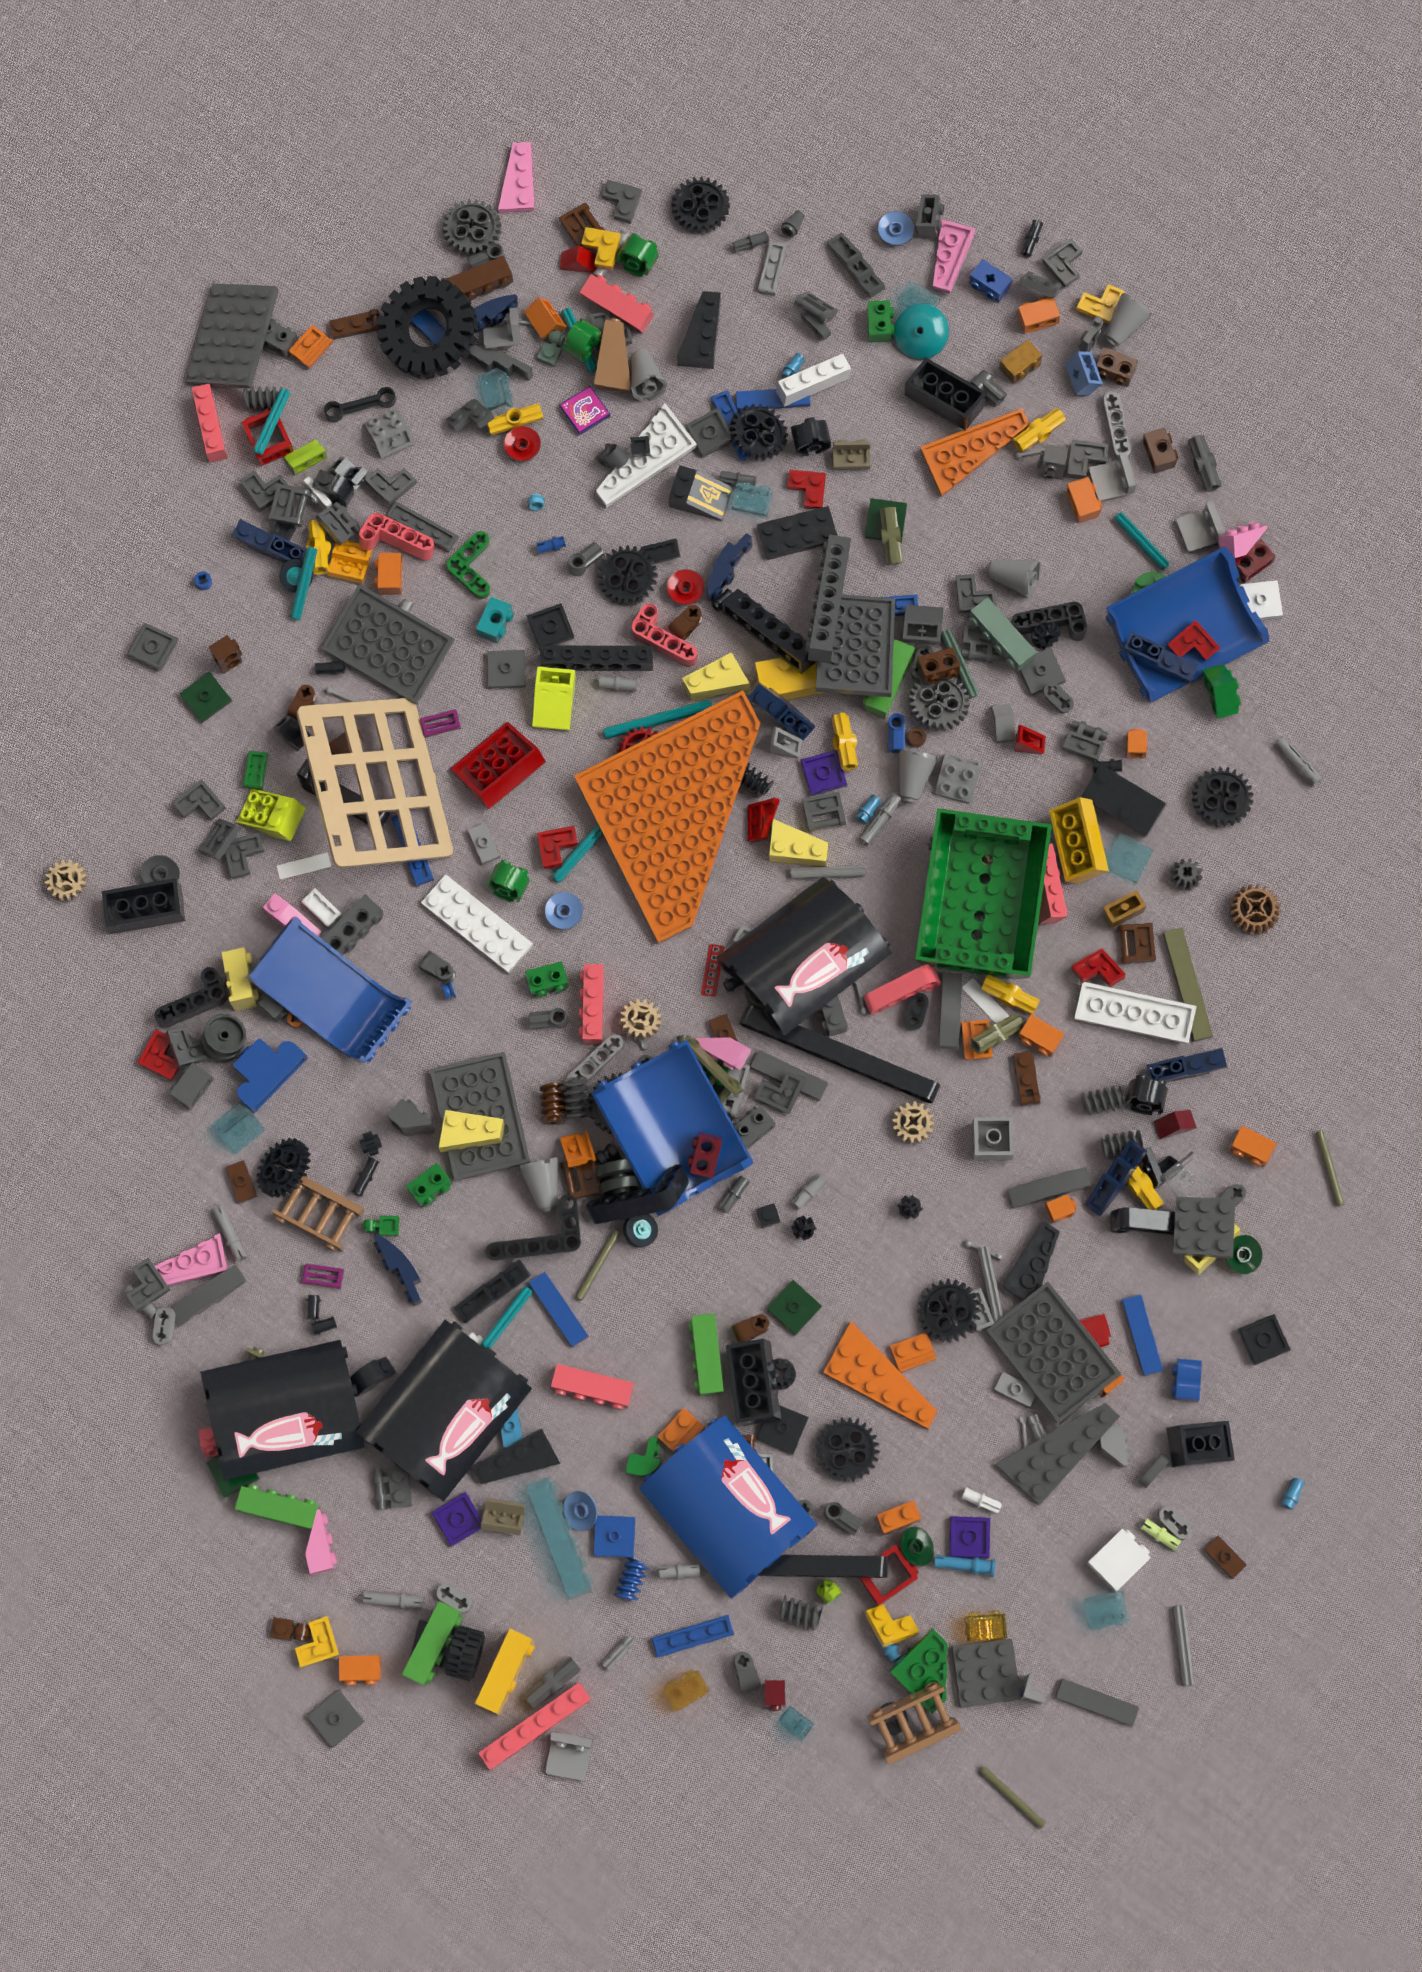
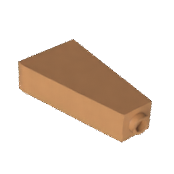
M610 318L605 320L594 388L630 394L631 384L624 326L619 319Z

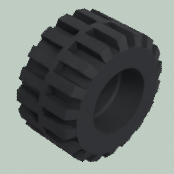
M461 1625L456 1629L447 1654L445 1664L446 1675L467 1681L474 1677L484 1646L485 1636L483 1631Z

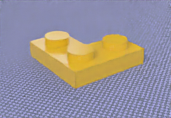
M585 227L581 244L582 247L598 249L594 263L596 267L613 270L621 233Z
M1108 284L1101 299L1084 292L1076 311L1093 318L1100 316L1104 323L1109 324L1119 297L1125 291Z
M884 1604L868 1609L865 1612V1616L882 1647L918 1636L919 1630L911 1615L893 1621Z
M328 1616L308 1622L314 1642L295 1648L300 1668L340 1655Z

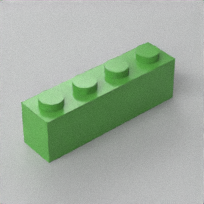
M894 639L891 697L865 695L863 700L865 711L884 719L886 718L915 654V647Z
M715 1313L691 1316L692 1321L688 1322L689 1333L694 1335V1341H690L691 1353H696V1360L692 1361L693 1371L698 1372V1380H695L696 1392H700V1397L724 1394Z
M250 1484L247 1487L241 1486L235 1510L238 1512L312 1530L316 1511L320 1509L316 1505V1501L305 1499L304 1502L298 1501L297 1496L286 1494L285 1497L279 1496L277 1491L267 1489L266 1492L259 1491L258 1486Z
M440 1601L438 1602L402 1673L403 1676L423 1686L432 1682L435 1676L433 1670L436 1665L439 1666L444 1658L442 1652L445 1646H450L453 1638L451 1634L454 1628L457 1629L463 1620L460 1617L462 1614L460 1611Z

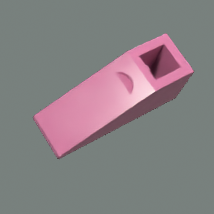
M1251 522L1248 523V526H1238L1237 529L1226 530V533L1218 535L1219 549L1226 546L1234 558L1244 556L1265 532L1267 525Z
M730 1037L695 1038L715 1061L721 1059L724 1061L723 1065L731 1070L734 1067L741 1070L751 1052V1049Z
M320 1509L316 1511L305 1553L311 1575L335 1570L334 1564H337L336 1554L331 1552L330 1545L333 1544L331 1533H327L325 1526L329 1525L326 1513L323 1514Z

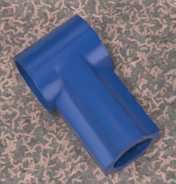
M894 713L889 717L888 752L900 753V750H905V718L899 713ZM897 720L901 723V726L894 727L891 723Z

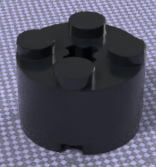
M809 417L804 420V423L791 427L797 455L809 456V452L815 451V454H820L831 447V437L826 420H815V417Z
M1136 1075V1078L1129 1082L1125 1106L1128 1107L1130 1105L1131 1110L1139 1114L1152 1115L1153 1112H1158L1157 1115L1162 1114L1168 1092L1166 1082L1160 1079H1147L1144 1075Z

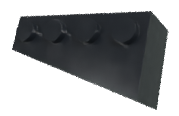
M702 291L677 355V366L714 369L721 306L720 292Z

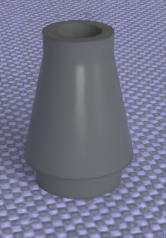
M796 210L792 216L782 223V233L790 238L797 235L802 220L805 217L804 214Z

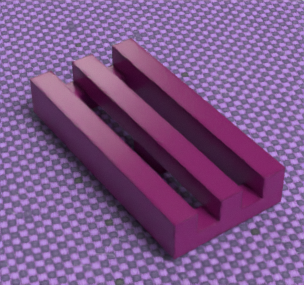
M456 709L420 718L425 738L461 728ZM454 716V718L425 725V723Z
M305 1263L302 1283L341 1289L344 1269ZM314 1269L320 1271L339 1273V1275L332 1276L308 1272V1270ZM307 1276L335 1280L337 1283L307 1279Z

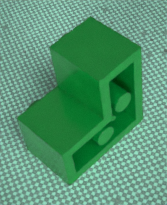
M1224 664L1202 669L1204 686L1210 694L1211 707L1215 716L1219 719L1238 714L1241 701L1236 689H1239L1237 679L1233 678L1231 670H1228Z

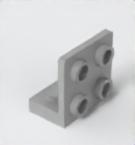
M517 307L509 308L510 315L507 316L506 326L483 329L485 349H497L502 346L514 347L521 344Z
M398 409L389 410L385 414L364 423L374 440L381 458L415 444L409 427Z
M1126 452L1119 453L1116 461L1089 468L1092 482L1096 488L1097 499H1100L1101 502L1134 494L1136 482Z
M1213 501L1207 502L1202 511L1176 519L1187 552L1189 553L1219 544L1218 535L1225 533Z
M946 753L935 793L971 803L982 762Z
M552 1732L545 1773L585 1781L593 1740Z

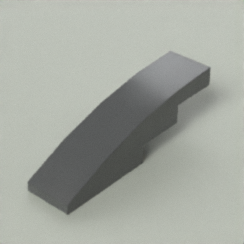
M842 232L827 241V245L843 267L870 298L885 289V284L874 274L873 268L863 259L862 253Z
M468 346L471 353L467 358L490 373L496 368L509 377L513 372H516L528 381L533 376L532 367L516 358L495 350L485 349L481 346Z
M943 972L939 1048H959L962 973Z
M1082 1167L1010 1188L1008 1192L1013 1208H1018L1033 1202L1037 1203L1052 1197L1056 1198L1092 1185L1087 1168Z
M234 1265L171 1307L175 1312V1323L177 1326H182L195 1315L201 1314L214 1303L220 1302L245 1283L246 1279L238 1266Z

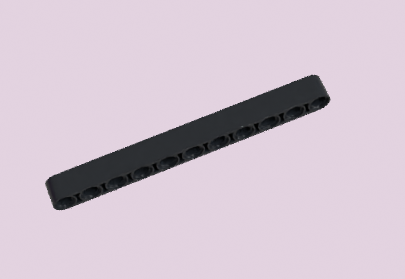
M750 1005L746 1006L739 1022L741 1026L927 1103L934 1102L940 1088V1084L931 1079L798 1025L789 1033L783 1035L776 1031L763 1010Z

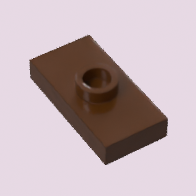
M727 1014L709 1020L715 1038L730 1037L737 1041Z
M244 1160L226 1167L239 1204L258 1197Z
M1219 1536L1204 1549L1231 1579H1234L1247 1566Z

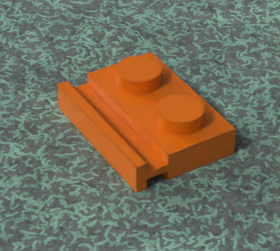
M311 325L290 348L289 354L310 369L333 344V340L329 339L314 325Z
M989 1019L970 1022L961 1021L964 1061L993 1058L992 1047L980 1054L973 1052L970 1047V1040L990 1027Z
M584 1131L585 1134L581 1135L576 1133L560 1137L568 1168L585 1164L588 1160L596 1161L587 1131Z
M926 1333L890 1345L900 1373L937 1360Z
M683 1408L657 1438L674 1452L682 1443L686 1445L705 1429V1426Z

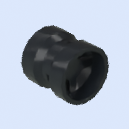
M611 1143L607 1144L604 1150L595 1153L601 1165L621 1159L620 1154Z

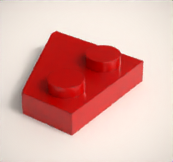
M774 797L748 805L749 842L754 843L767 839L779 804L778 798Z

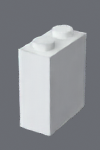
M1123 1528L1087 1563L1114 1593L1151 1558L1148 1555L1150 1553L1148 1549L1142 1544L1139 1546L1134 1541L1136 1539L1129 1530L1124 1531Z

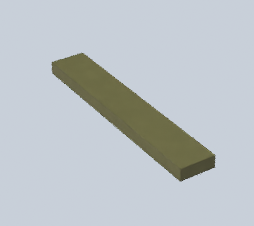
M1183 928L1166 931L1163 935L1182 1002L1196 1006L1191 1029L1193 1041L1212 1038L1213 1033Z

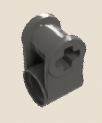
M606 443L601 454L595 457L602 466L617 469L623 467L629 459L617 444Z
M431 951L427 952L418 965L426 974L433 976L444 984H448L449 981L452 983L456 978V973L452 966ZM449 971V975L445 974V975L443 976V974H442L443 972H446V973H447V972Z
M746 1652L738 1653L734 1658V1666L741 1692L761 1687L751 1655ZM740 1656L748 1658L749 1662L746 1663V1667L738 1664Z

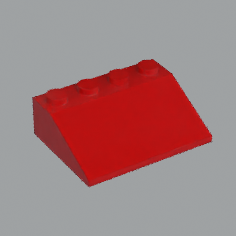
M507 721L450 769L489 810L546 763L539 749Z

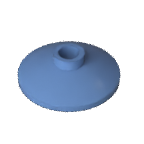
M894 211L885 214L880 219L878 233L884 242L890 245H902L912 238L914 224L907 214Z
M560 892L553 895L547 901L545 915L548 922L555 928L570 929L580 922L583 915V906L579 898L574 894ZM567 910L568 914L562 915L561 911Z
M575 1491L569 1494L563 1508L569 1525L579 1531L592 1528L598 1516L594 1499L583 1491Z

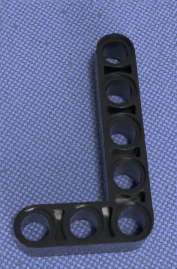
M306 758L296 775L301 787L317 797L308 759ZM319 782L321 792L326 791L324 782ZM339 784L343 803L362 802L361 795ZM378 812L381 826L386 822L390 812ZM366 814L352 815L368 824Z
M676 1164L666 1170L655 1187L597 1198L590 1201L586 1208L594 1224L665 1211L676 1205L687 1188L689 1179L682 1165Z
M566 1194L559 1200L562 1234L492 1242L486 1247V1256L491 1260H501L577 1250L581 1245V1233L576 1198L571 1194ZM567 1197L573 1200V1207L569 1209L565 1208L562 1204L563 1199ZM566 1218H574L576 1225L573 1228L566 1227ZM569 1237L577 1238L578 1244L576 1247H569L567 1245ZM550 1239L558 1241L557 1249L552 1250L548 1247L547 1243ZM536 1241L539 1244L538 1251H530L528 1249L529 1242ZM516 1243L520 1249L517 1254L509 1252L510 1244ZM491 1246L499 1247L500 1254L498 1256L490 1254L489 1249Z

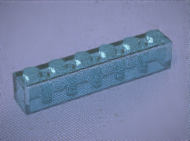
M549 1477L527 1485L528 1493L569 1600L592 1592L591 1586L594 1585L590 1574L586 1575L583 1569L587 1567L583 1555L578 1556L576 1549L580 1547L576 1537H571L569 1530L572 1529L569 1518L564 1519L562 1514L565 1508L562 1500H557L555 1493L558 1492L555 1482H550Z

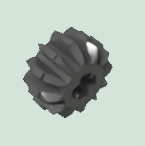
M1183 858L1180 860V863L1175 862L1174 868L1170 871L1173 874L1170 878L1171 881H1176L1175 887L1182 885V891L1185 890L1186 886L1189 890H1192L1193 886L1198 887L1199 881L1203 878L1200 875L1203 871L1202 868H1197L1198 862L1191 864V858L1188 859L1187 863ZM1186 872L1190 874L1189 876L1187 875V877L1183 875L1184 873L1186 874Z

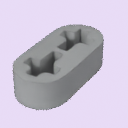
M164 1307L156 1311L153 1340L159 1345L168 1344L172 1341L175 1325V1312L172 1308ZM166 1313L169 1316L168 1319L162 1317V1314ZM160 1333L165 1334L166 1338L160 1337Z
M1167 1506L1159 1511V1521L1174 1537L1184 1540L1190 1536L1191 1526L1175 1509ZM1164 1511L1172 1513L1170 1517L1175 1521L1174 1523L1169 1519L1166 1521L1163 1519ZM1176 1523L1180 1527L1185 1526L1187 1528L1185 1530L1186 1535L1183 1533L1179 1535L1177 1533L1179 1529L1175 1526Z
M442 1584L438 1587L437 1596L442 1602L461 1613H466L471 1609L472 1601L467 1595L450 1584ZM450 1588L449 1592L454 1597L452 1599L448 1596L442 1598L441 1590ZM458 1598L462 1601L464 1598L467 1599L466 1604L468 1606L459 1609V1604L455 1599Z

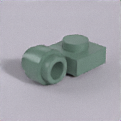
M555 330L549 334L548 341L551 344L544 342L537 357L538 361L555 367L562 352L558 346H563L566 339L562 332Z

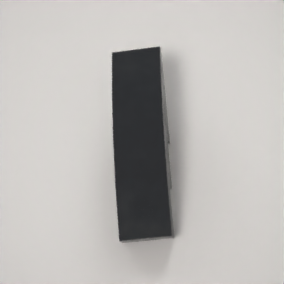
M517 1260L504 1272H500L488 1283L481 1285L455 1306L454 1309L464 1323H468L532 1275L522 1261Z

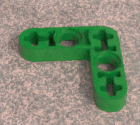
M484 531L476 532L447 561L448 572L479 599H485L490 595V586L469 565L489 546V536ZM478 538H480V539H483V538H484V541H485V542H484V543H482V542H479V543H478ZM466 549H471L473 551V555L471 557H465L463 555V552ZM453 563L455 565L458 563L459 569L462 570L461 573L457 568L452 569ZM466 574L474 576L471 582H466L463 578ZM476 582L481 588L485 587L486 592H479L478 587L475 585Z

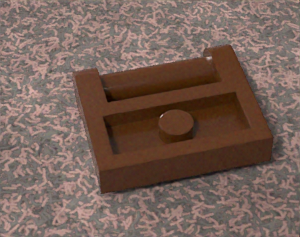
M583 203L559 217V221L576 246L579 245L581 247L585 227L587 226L579 216L580 214H584L592 228L605 230L603 227H600L590 212V207L587 203Z
M1152 923L1118 926L1122 948L1121 964L1156 961ZM1128 932H1133L1134 956H1130Z
M588 1160L587 1163L576 1166L581 1191L577 1192L575 1191L571 1167L568 1168L567 1161L560 1162V1167L564 1171L568 1194L573 1195L576 1200L599 1194L598 1185L600 1182L596 1179L595 1161Z

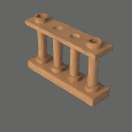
M302 1176L303 1183H297L298 1188H294L282 1211L279 1212L273 1209L272 1213L276 1216L275 1220L284 1225L287 1222L327 1243L325 1246L336 1252L337 1249L343 1251V1246L338 1242L351 1219L355 1218L356 1215L362 1217L365 1210L360 1205ZM306 1188L312 1191V1196L300 1218L296 1221L290 1218L288 1214L301 1191H304ZM323 1197L329 1200V1205L315 1230L305 1226V1223L318 1200H321ZM340 1206L346 1209V1214L332 1239L321 1233L334 1210Z
M931 1682L924 1689L882 1709H874L866 1716L871 1726L877 1723L887 1746L886 1750L882 1751L889 1765L962 1730L955 1717L951 1718L947 1714L939 1693L945 1691L940 1682ZM931 1697L942 1720L941 1724L934 1727L930 1725L921 1705L922 1701ZM912 1706L924 1729L918 1735H912L902 1712ZM893 1715L896 1716L905 1737L904 1741L899 1744H894L884 1721Z

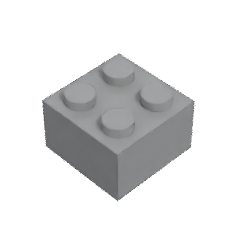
M974 1117L972 1122L973 1160H1012L1014 1156L1013 1117Z

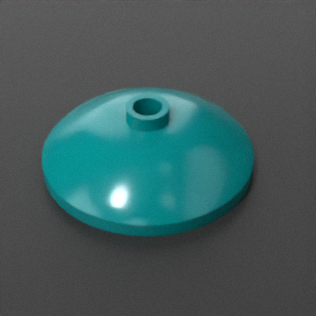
M915 304L906 308L899 315L894 328V336L898 347L909 357L915 359L931 358L940 353L945 347L949 338V325L946 317L938 308L929 304ZM919 327L924 329L922 334L917 333Z

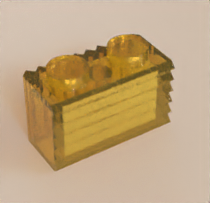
M1000 1610L988 1611L989 1615H980V1612L968 1613V1616L964 1617L966 1642L1007 1639L1005 1614H1001Z

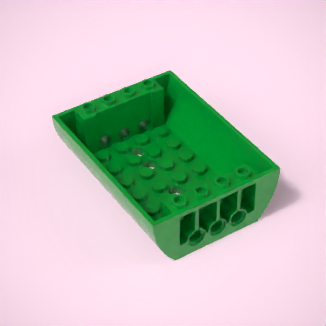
M937 808L915 958L918 963L923 965L930 964L937 969L985 976L989 974L993 977L1006 979H1024L1031 976L1052 824ZM985 855L992 857L993 863L991 865L983 864L982 858ZM982 874H987L990 877L988 884L980 882L979 877ZM982 912L985 915V919L978 922L974 919V914ZM978 930L982 933V938L976 941L972 939L971 933Z

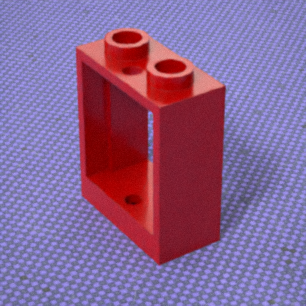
M271 409L264 410L257 416H250L241 422L252 449L256 442L250 429L265 424ZM280 418L277 425L284 441L266 448L262 455L255 453L260 467L285 457L294 451Z
M894 1545L879 1556L888 1557L895 1553L910 1575L909 1579L882 1596L870 1578H859L877 1606L882 1605L918 1580L917 1574L919 1572L917 1568L912 1564L909 1565L901 1552V1548H898L897 1545Z

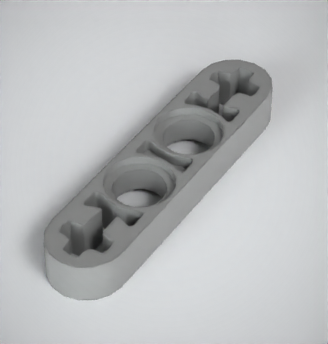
M1108 392L1104 396L1103 407L1115 458L1118 459V455L1121 453L1119 452L1120 444L1123 443V450L1126 451L1129 458L1131 445L1121 400L1116 392ZM1109 398H1112V400L1114 401L1113 409H1111V402L1108 401ZM1117 414L1120 416V420L1114 422L1110 419V416ZM1122 431L1124 437L1116 438L1114 432Z
M617 1034L609 1036L566 1078L578 1077L576 1073L579 1072L581 1077L587 1078L588 1081L584 1083L586 1085L622 1051L624 1047L623 1038ZM612 1040H619V1047H612L610 1049L612 1054L610 1055L609 1051L604 1047L607 1046L609 1049L612 1046ZM597 1053H606V1060L598 1061L596 1059ZM585 1065H590L593 1068V1072L585 1075L582 1072V1068Z

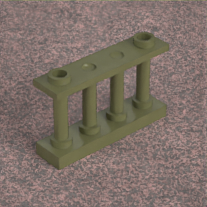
M688 1036L680 1041L682 1043L687 1040L701 1067L705 1066L712 1073L708 1078L711 1085L713 1086L719 1080L726 1087L718 1096L721 1103L731 1093L734 1096L742 1093L744 1089L740 1086L739 1081L732 1078L700 1046L698 1040Z

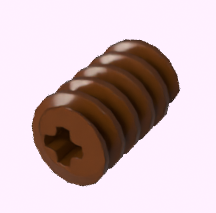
M548 1083L540 1087V1091L543 1092L540 1095V1099L543 1100L540 1102L541 1107H543L541 1109V1114L544 1115L541 1117L543 1123L551 1125L565 1123V1121L560 1120V1117L565 1116V1113L559 1111L565 1108V1106L559 1104L565 1100L559 1097V1095L564 1093L563 1090H559V1087L563 1086L562 1083Z

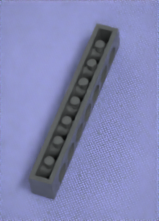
M829 534L828 542L824 541L823 553H826V556L822 555L820 566L823 567V570L819 569L818 581H821V584L817 583L815 595L819 596L814 598L813 609H816V612H812L810 621L814 625L809 626L808 637L811 638V641H807L805 652H809L808 660L831 663L851 538Z
M365 894L322 937V940L330 946L334 943H340V947L335 950L343 956L347 951L350 952L354 949L356 942L360 938L363 939L369 933V928L373 924L377 925L382 920L383 911ZM360 916H367L365 922L358 921ZM353 929L354 933L352 935H344L346 930ZM267 994L258 1003L261 1009L276 1022L284 1020L289 1014L285 1008Z

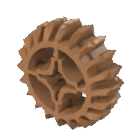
M1249 884L1248 889L1243 886L1241 892H1235L1236 897L1231 898L1233 903L1229 905V908L1232 909L1229 915L1235 916L1232 919V923L1239 922L1236 926L1237 929L1243 926L1244 933L1249 929L1251 935L1254 934L1255 930L1258 935H1261L1262 929L1267 933L1269 927H1275L1274 922L1279 921L1278 915L1281 914V911L1278 909L1281 904L1276 903L1278 896L1272 897L1273 890L1266 892L1267 886L1260 889V884H1257L1255 888H1253L1252 884ZM1255 896V897H1259L1260 899H1259V900H1253V899L1247 898V897ZM1240 902L1244 904L1247 910L1245 916L1241 913ZM1265 903L1268 904L1270 909L1269 917L1266 915V911L1263 909ZM1259 906L1258 911L1256 910V912L1253 911L1251 913L1252 908L1254 909V907ZM1255 918L1259 921L1262 920V922H1251L1249 920Z

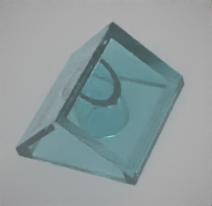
M242 1101L211 1125L235 1155L265 1131Z

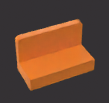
M538 297L524 311L543 339L553 330L562 332L566 328V325L548 299Z

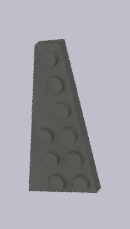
M1104 1403L996 1463V1465L1040 1505L1115 1423L1120 1415L1107 1403Z

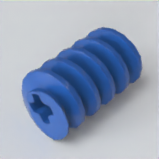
M626 1557L630 1563H624L623 1566L628 1570L621 1571L625 1578L618 1579L622 1586H616L615 1589L620 1593H614L613 1596L631 1602L638 1600L634 1593L641 1592L637 1585H643L644 1583L639 1578L646 1577L642 1570H649V1567L641 1561Z

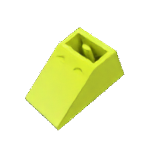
M537 667L532 727L570 731L576 682L575 670Z
M251 789L236 822L272 837L291 842L306 808L294 798Z

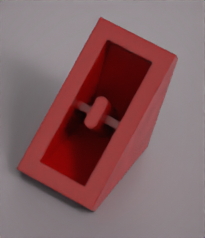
M579 245L562 251L559 269L593 273L596 270L594 263L597 255Z
M1018 725L1015 752L1044 754L1046 736L1023 725Z

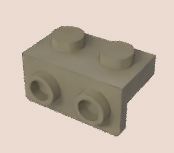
M859 439L850 442L847 440L833 442V470L870 469V441Z
M487 1498L481 1529L520 1535L525 1517V1504Z

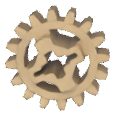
M62 859L60 865L55 862V868L49 867L51 873L45 875L49 879L45 881V884L49 886L47 890L50 893L53 892L54 898L59 895L61 901L65 897H67L68 901H71V896L73 895L75 898H78L77 893H83L82 887L87 886L86 882L83 881L87 879L86 874H84L85 870L83 867L80 868L78 862L73 865L72 860L66 863ZM76 874H78V882H77V883H76V881H75V878L77 877ZM55 877H56V878H57V882H56V884L54 885V879H55ZM62 878H63V879H67V880L69 879V880L71 881V883H70L69 881H68V882H67V881H64V882H63Z
M636 999L635 1004L629 1001L628 1006L624 1005V1012L620 1014L622 1019H620L619 1023L624 1025L622 1031L628 1030V1037L633 1034L634 1040H637L638 1036L645 1040L646 1035L652 1038L653 1033L657 1034V1027L661 1025L659 1020H661L662 1016L657 1014L659 1008H652L653 1002L648 1005L647 999H644L643 1003ZM631 1013L632 1018L628 1021V1015ZM653 1019V1024L650 1026L649 1021Z
M914 1101L913 1106H910L906 1102V1108L899 1106L900 1113H894L897 1119H893L892 1123L897 1125L893 1127V1131H899L897 1137L903 1136V1142L910 1139L911 1144H913L914 1140L921 1143L922 1137L925 1140L928 1139L926 1133L932 1134L933 1130L929 1127H934L935 1123L930 1121L934 1116L928 1115L930 1109L924 1110L923 1103L917 1106L916 1101ZM902 1117L905 1120V1124L903 1125V1127H901L900 1120ZM924 1119H926V1127H925V1129L923 1128V1126H922V1124H921V1122H922ZM910 1120H916V1126L914 1124L910 1125ZM909 1132H913V1133H916V1135H911V1134H908V1133H909Z

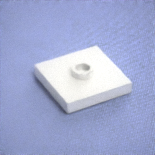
M1277 580L1240 584V587H1244L1250 600L1247 604L1251 612L1256 611L1261 620L1283 617Z

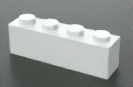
M840 354L778 381L776 393L785 407L849 379L851 367L844 355Z

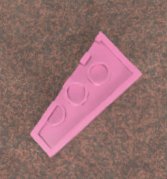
M531 142L512 144L498 213L534 211Z
M941 219L942 229L939 233L933 289L951 294L976 231L973 227Z
M219 1233L213 1238L197 1244L198 1246L188 1251L185 1250L180 1255L156 1265L155 1268L166 1284L172 1286L221 1274L226 1271L228 1267L221 1234Z

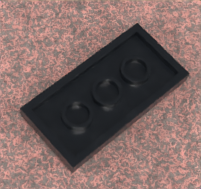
M829 506L757 524L767 560L824 546V541L828 542L829 534L838 536Z

